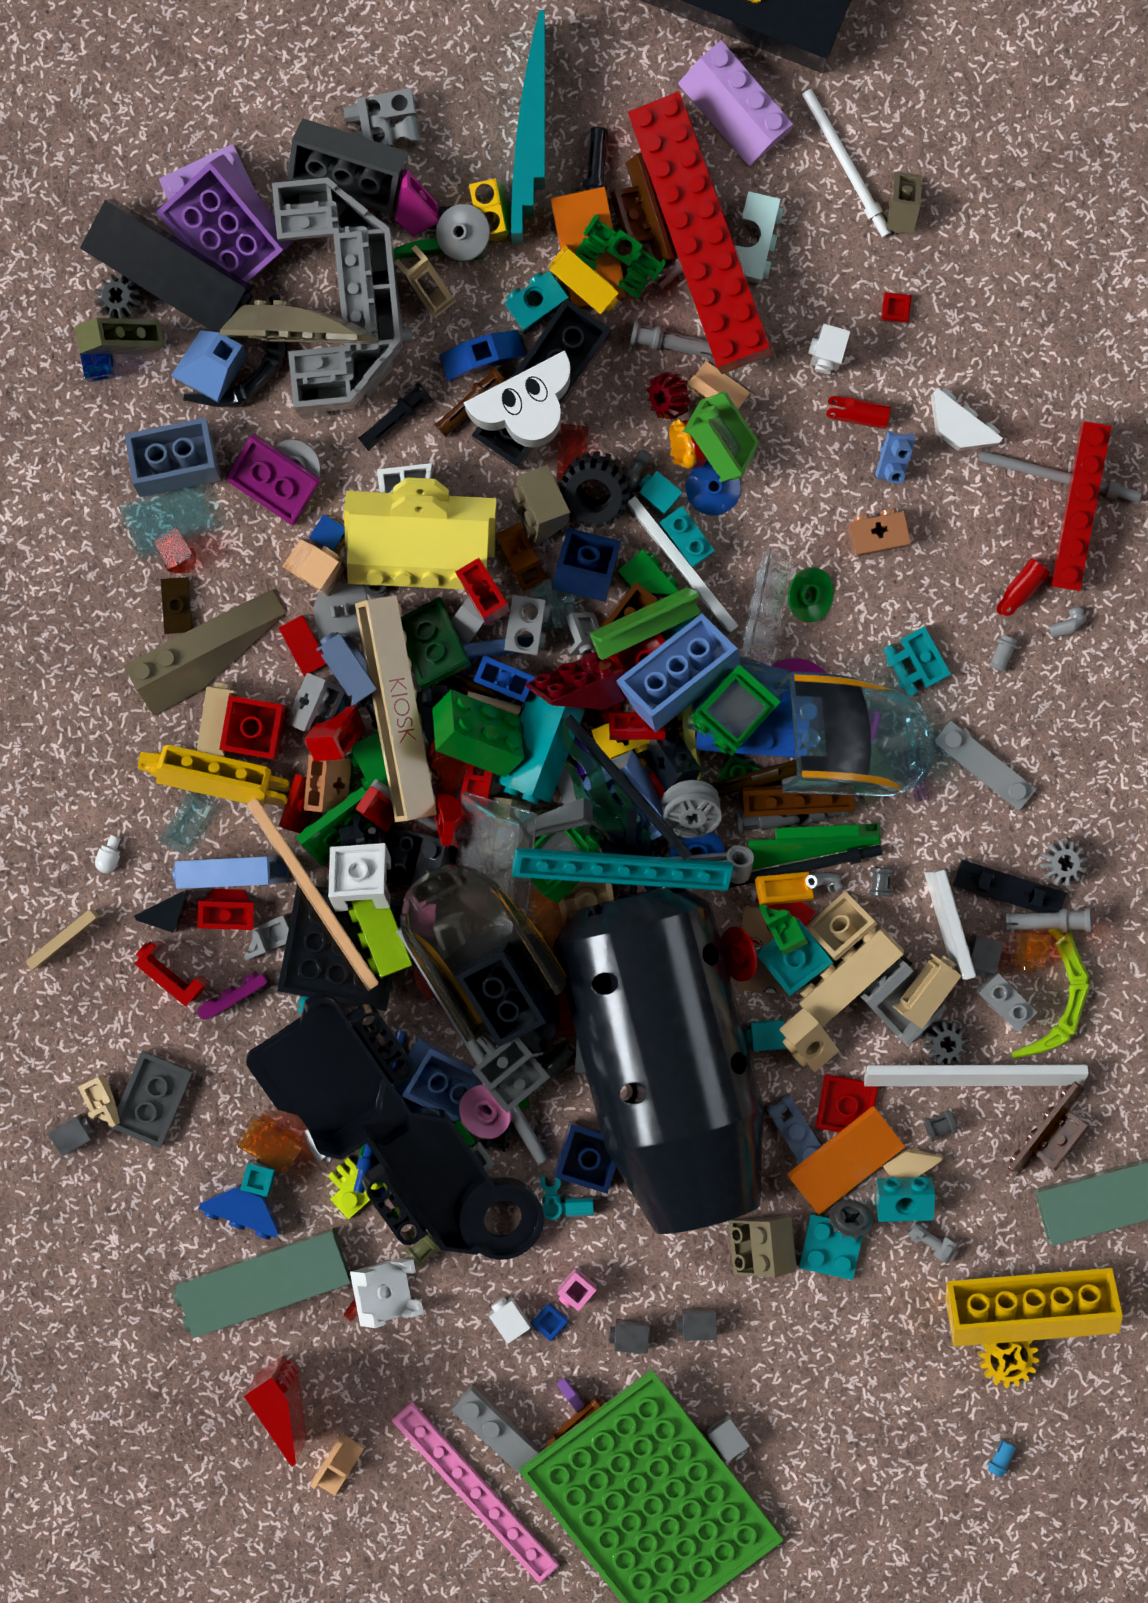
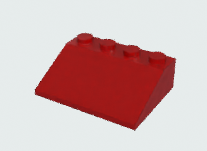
M283 1355L256 1373L244 1394V1398L290 1466L293 1467L299 1459L307 1440L300 1382L297 1376L299 1369L292 1359L287 1360Z

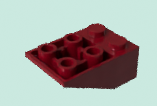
M597 652L587 653L577 661L562 664L557 670L548 674L538 675L534 680L525 683L526 688L552 706L608 709L628 700L616 681L624 675V670L607 658L600 659Z

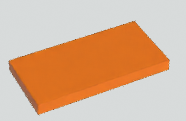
M604 186L550 198L560 249L566 245L575 253L582 240L589 237L590 234H587L586 237L584 236L583 230L588 226L592 216L595 214L599 215L598 220L613 229ZM605 248V253H600L595 260L598 262L595 271L619 292L616 296L617 299L627 297L626 291L616 285L620 278L623 279L620 260L607 252ZM583 253L581 254V255H583L584 257H586L587 259H589L590 261L593 262L592 259H590L589 257H587V256L584 255ZM568 287L572 303L578 307L589 305Z
M872 1106L788 1172L787 1175L818 1215H820L903 1150L905 1146L877 1109Z

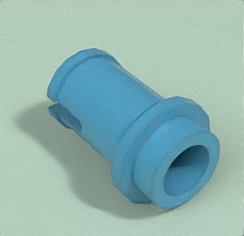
M1001 1440L992 1461L987 1463L989 1465L987 1470L1002 1478L1004 1473H1008L1006 1469L1017 1447Z

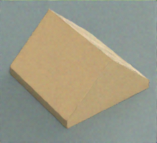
M844 891L805 927L828 955L836 961L873 929L877 923Z

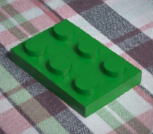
M363 787L352 792L347 799L335 808L328 810L322 818L314 824L307 826L302 833L296 836L299 843L322 867L330 862V847L342 846L339 827L353 825L352 816H361L364 831L370 827H376L356 810V807L367 792Z

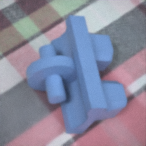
M887 431L885 442L880 447L881 456L875 473L877 479H887L889 483L902 484L904 482L906 469L916 439L913 433L897 434Z

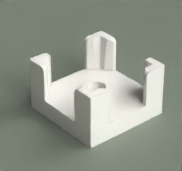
M385 843L330 847L328 897L335 912L348 911L346 901L372 899L377 909L390 908V893L386 886L387 869L391 870V856Z
M398 1258L350 1271L360 1326L378 1328L386 1325L385 1321L401 1316L415 1317L424 1314L422 1302L411 1299L406 1273L413 1274L416 1272L413 1259Z

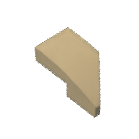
M104 1074L78 1086L90 1111L88 1117L102 1119L108 1122V1125L111 1127L120 1123L116 1103Z
M913 1147L912 1150L907 1149L888 1160L883 1167L890 1177H918L941 1162L944 1157L942 1154H931Z

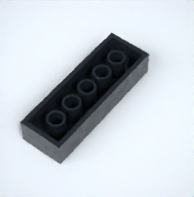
M565 299L512 377L565 351L570 362V383L566 393L558 400L561 409L610 338L612 330L568 299ZM478 426L471 435L476 443L517 471L534 448L517 443L510 436L506 428L491 431Z

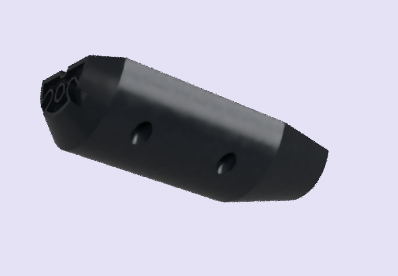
M659 887L572 911L556 938L553 948L558 966L566 977L562 979L605 1149L656 1234H671L691 1231L723 1223L756 1210L761 1205L764 1105L711 903L686 888ZM594 977H597L599 987L594 991L592 981ZM623 1086H626L627 1094L624 1098H621L620 1091Z

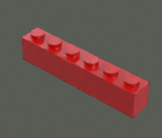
M1086 421L1080 423L1050 586L1076 591L1081 589L1112 427L1110 425Z

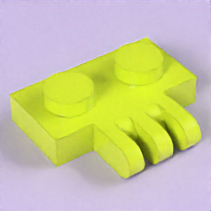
M348 1156L344 1161L350 1167V1170L347 1171L339 1164L336 1169L342 1177L339 1179L333 1171L328 1174V1177L340 1189L330 1200L347 1219H350L370 1199L366 1191H364V1194L353 1191L358 1169H356L357 1165ZM374 1183L371 1189H379L382 1185Z

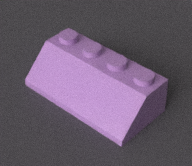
M722 40L700 57L678 83L748 167L791 132L793 123Z

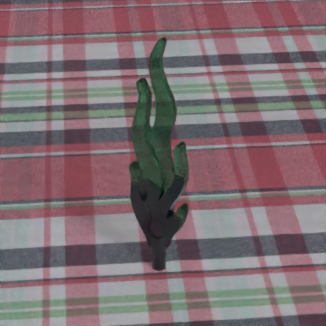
M564 721L562 723V740L565 749L586 771L591 784V792H589L584 787L577 768L569 761H563V767L570 773L576 800L584 797L593 803L592 821L606 830L616 843L615 845L612 844L600 829L593 825L590 826V833L600 844L602 852L606 854L650 856L651 838L648 828L642 826L639 841L636 836L637 813L635 804L617 783H615V791L624 806L622 807L613 798L606 785L600 762L573 741L568 723ZM644 886L646 891L657 888L656 886Z

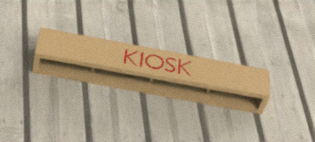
M397 595L355 603L368 676L377 688L371 694L395 822L437 815V799L433 794L431 785L432 772L427 763V745L422 736V718L417 709V691L412 682V664L407 655V636L402 628V609L398 603Z

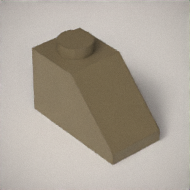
M900 172L894 173L887 215V230H893L900 234H914L921 204L922 176Z

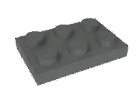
M143 1050L117 1108L120 1123L114 1127L110 1126V1128L161 1149L194 1071Z

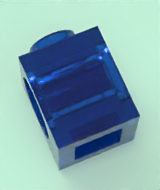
M80 354L84 379L88 382L116 378L112 354Z

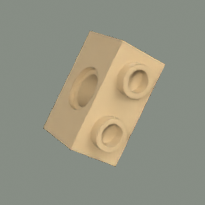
M805 1008L800 1010L779 1029L785 1037L782 1043L803 1068L808 1065L816 1072L839 1052V1049L820 1023Z

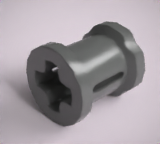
M871 867L870 871L873 873L872 889L869 890V895L893 897L891 883L892 874H895V869Z
M946 1110L945 1114L938 1117L923 1119L931 1142L936 1141V1137L950 1132L953 1134L958 1133L950 1110Z

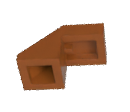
M520 522L495 534L522 591L547 580L544 570Z

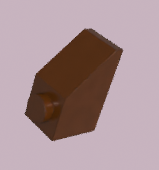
M635 582L614 605L599 626L603 627L655 603L657 598Z

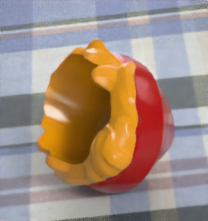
M677 419L671 423L669 428L670 447L672 448L670 455L675 457L672 460L673 463L687 469L703 467L707 460L706 456L692 435L683 432L689 420Z

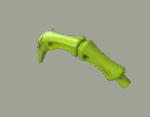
M1060 929L1048 930L1057 940L1054 943V947L1064 963L1067 978L1070 981L1068 987L1069 998L1065 1012L1058 1020L1057 1026L1054 1025L1046 1036L1013 1051L1012 1059L1040 1054L1068 1043L1071 1040L1070 1037L1074 1036L1077 1032L1091 985L1088 983L1090 976L1078 953L1072 932L1069 930L1067 933L1060 932Z

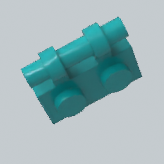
M925 626L899 640L904 648L903 651L897 653L893 644L883 648L888 658L886 659L889 667H893L899 678L898 684L901 689H905L909 697L918 693L914 684L915 681L921 679L925 688L951 675ZM907 657H909L916 672L910 675L902 662Z

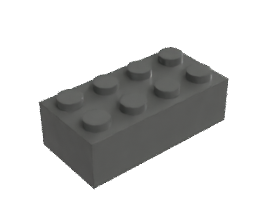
M302 118L292 139L287 181L328 177L361 205L392 214L396 206L401 174L406 169L408 152Z

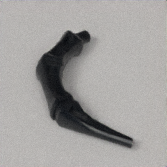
M279 295L269 297L271 305H273V300H281ZM268 342L267 354L263 356L261 365L249 379L241 382L238 387L234 386L226 391L219 403L203 394H184L183 400L213 407L229 408L243 407L245 403H251L267 382L284 366L283 360L287 357V342Z

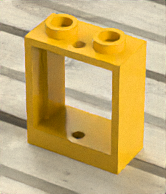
M566 245L548 264V268L553 274L599 314L604 310L608 313L618 302L616 296L619 292L595 270L578 258Z

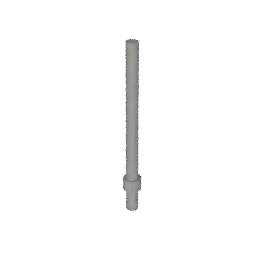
M981 450L978 460L1069 484L1071 473ZM1109 481V483L1101 482L1099 493L1105 494L1107 498L1115 500L1122 498L1137 503L1141 498V492L1121 487L1120 483Z

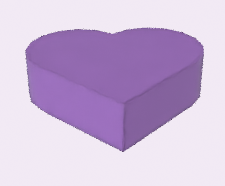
M563 1377L556 1383L577 1413L585 1407L584 1402L566 1378Z

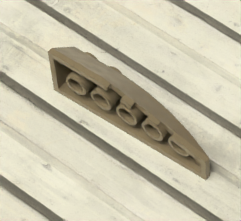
M254 300V305H242L220 329L221 336L259 342L377 343L378 341L376 336L340 317L320 311L290 307L289 301L273 300V305H271L270 301Z
M272 589L168 641L124 665V668L137 692L155 716L203 690L239 655L246 651L250 645L280 620L286 612Z

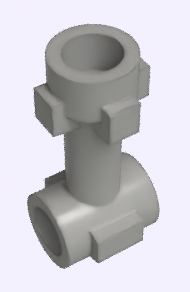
M915 1221L911 1225L907 1235L911 1237L912 1241L918 1243L921 1240L936 1251L933 1255L946 1264L950 1260L953 1261L958 1253V1244L946 1236L941 1241L926 1231L928 1226L923 1222Z

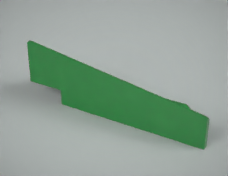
M880 823L775 828L774 839L747 840V848L754 854L752 870L847 851L848 848L857 846L858 848L880 844Z

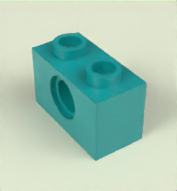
M550 271L545 274L542 272L537 273L528 281L530 285L523 290L517 288L506 296L505 308L524 334L556 312L565 299L569 300V297ZM533 294H537L542 297L543 302L539 306L533 307L528 304V298Z
M683 506L659 523L660 528L692 568L714 553L715 550Z
M889 1177L876 1179L878 1222L934 1220L935 1191L932 1177Z

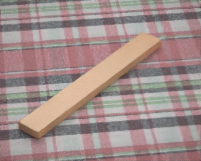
M254 798L248 802L247 808L367 990L370 991L378 985L377 979L259 800Z

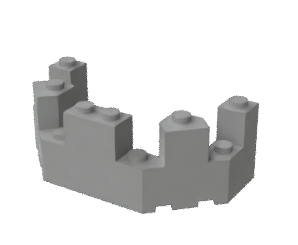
M328 177L272 183L278 241L334 236L342 319L363 328L378 338L377 343H344V346L288 351L294 409L301 419L329 416L328 411L353 409L364 395L367 398L372 395L393 369L391 362L403 349L401 329L403 324L398 272L394 263L393 237L390 228L368 212L354 198L340 189Z

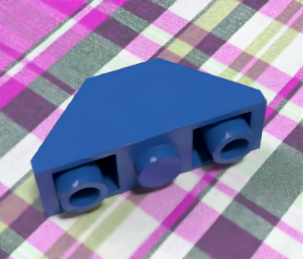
M518 330L490 333L465 341L439 356L447 381L449 382L524 358L526 354Z
M240 1184L211 1196L200 1203L198 1209L203 1210V1215L214 1220H219L220 1217L230 1221L229 1225L237 1229L245 1230V1227L256 1231L255 1235L268 1240L271 1237L277 1238L281 1230L267 1198L240 1190Z

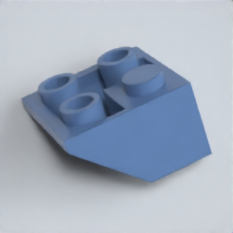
M200 330L171 376L219 403L247 360V355L243 345L229 337L221 336L219 332Z

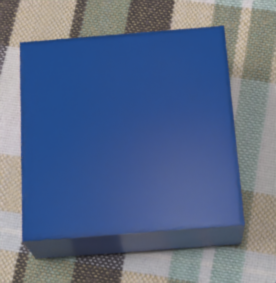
M323 514L309 538L334 552L345 534V528Z
M548 1302L531 1321V1324L548 1340L552 1341L567 1325L569 1319Z

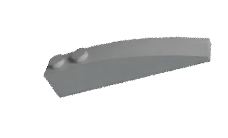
M473 1384L453 1403L452 1411L519 1474V1468L542 1451Z

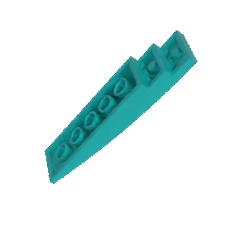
M539 10L526 67L518 118L512 184V244H523V217H534V189H545V10Z

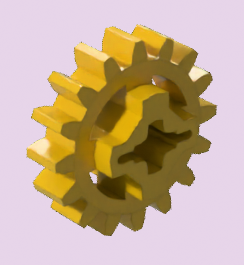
M1033 1340L1007 1342L1002 1345H997L998 1343L981 1344L985 1350L978 1351V1356L984 1359L979 1362V1366L982 1369L988 1368L984 1375L987 1378L993 1376L992 1382L995 1385H998L1002 1380L1005 1388L1009 1387L1010 1382H1014L1019 1387V1379L1023 1378L1028 1382L1029 1377L1027 1373H1036L1032 1363L1039 1362L1038 1357L1033 1355V1353L1038 1351V1348L1035 1345L1029 1346ZM1021 1345L1025 1348L1026 1360L1020 1355ZM991 1354L997 1359L995 1369L991 1364ZM1012 1354L1014 1359L1005 1361L1003 1355ZM1019 1369V1371L1009 1374L1010 1371Z

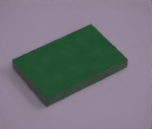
M441 597L401 617L402 628L407 636V655L411 660L413 673L422 690L472 665Z

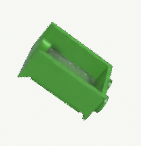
M726 391L700 400L683 432L692 435L716 473L720 476L719 482L729 479L737 480L742 477L759 445V441Z

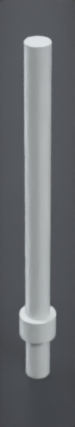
M813 90L805 91L802 95L864 204L866 216L874 222L882 238L888 236L892 232L887 230V223L882 215L883 210L878 202L875 203Z

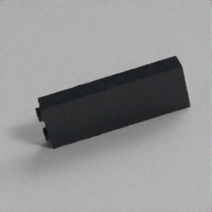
M115 199L104 200L80 246V249L212 332L220 333V329L242 305H249L253 296L250 292L254 286Z

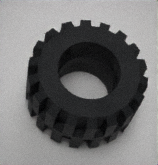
M594 451L593 456H590L589 452L582 454L581 459L578 456L573 459L572 464H569L566 468L560 484V492L570 511L569 517L573 515L575 517L574 522L577 524L583 521L585 522V527L591 528V524H596V528H601L604 522L610 525L614 522L615 518L619 519L630 496L631 478L627 477L628 470L626 466L620 467L621 461L618 458L613 461L611 460V454L606 453L604 457L600 456V451ZM590 479L599 480L609 488L611 495L601 500L589 498L583 493L580 484Z

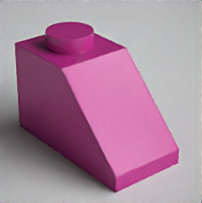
M406 168L401 174L395 219L402 230L406 229L412 237H415L438 223L440 219L439 204Z

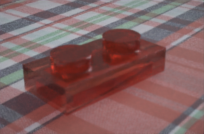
M561 424L557 480L563 479L566 468L569 464H572L573 459L577 456L581 459L582 454L587 452L589 426Z

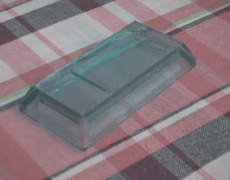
M188 793L161 836L160 841L184 854L212 807Z

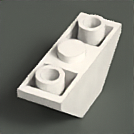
M938 388L933 392L931 402L936 435L954 449L962 451L997 446L1003 438L998 435L1000 431L991 423L987 422L984 424L977 419L978 414L972 408L966 405L964 408L955 402L956 397L946 389L941 391Z

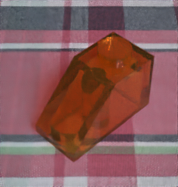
M1015 931L1013 964L1020 966V971L1036 972L1037 967H1045L1051 935Z

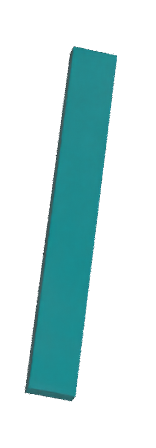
M516 847L511 874L513 877L728 891L734 866L731 862L684 860L679 858Z

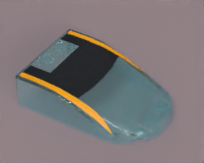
M791 671L774 685L775 691H791L797 777L782 787L783 792L894 796L905 793L917 786L931 770L936 752L933 728L921 707L907 695L897 690L854 677L825 673Z

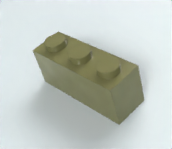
M94 318L75 326L80 354L141 355L164 347L159 319Z

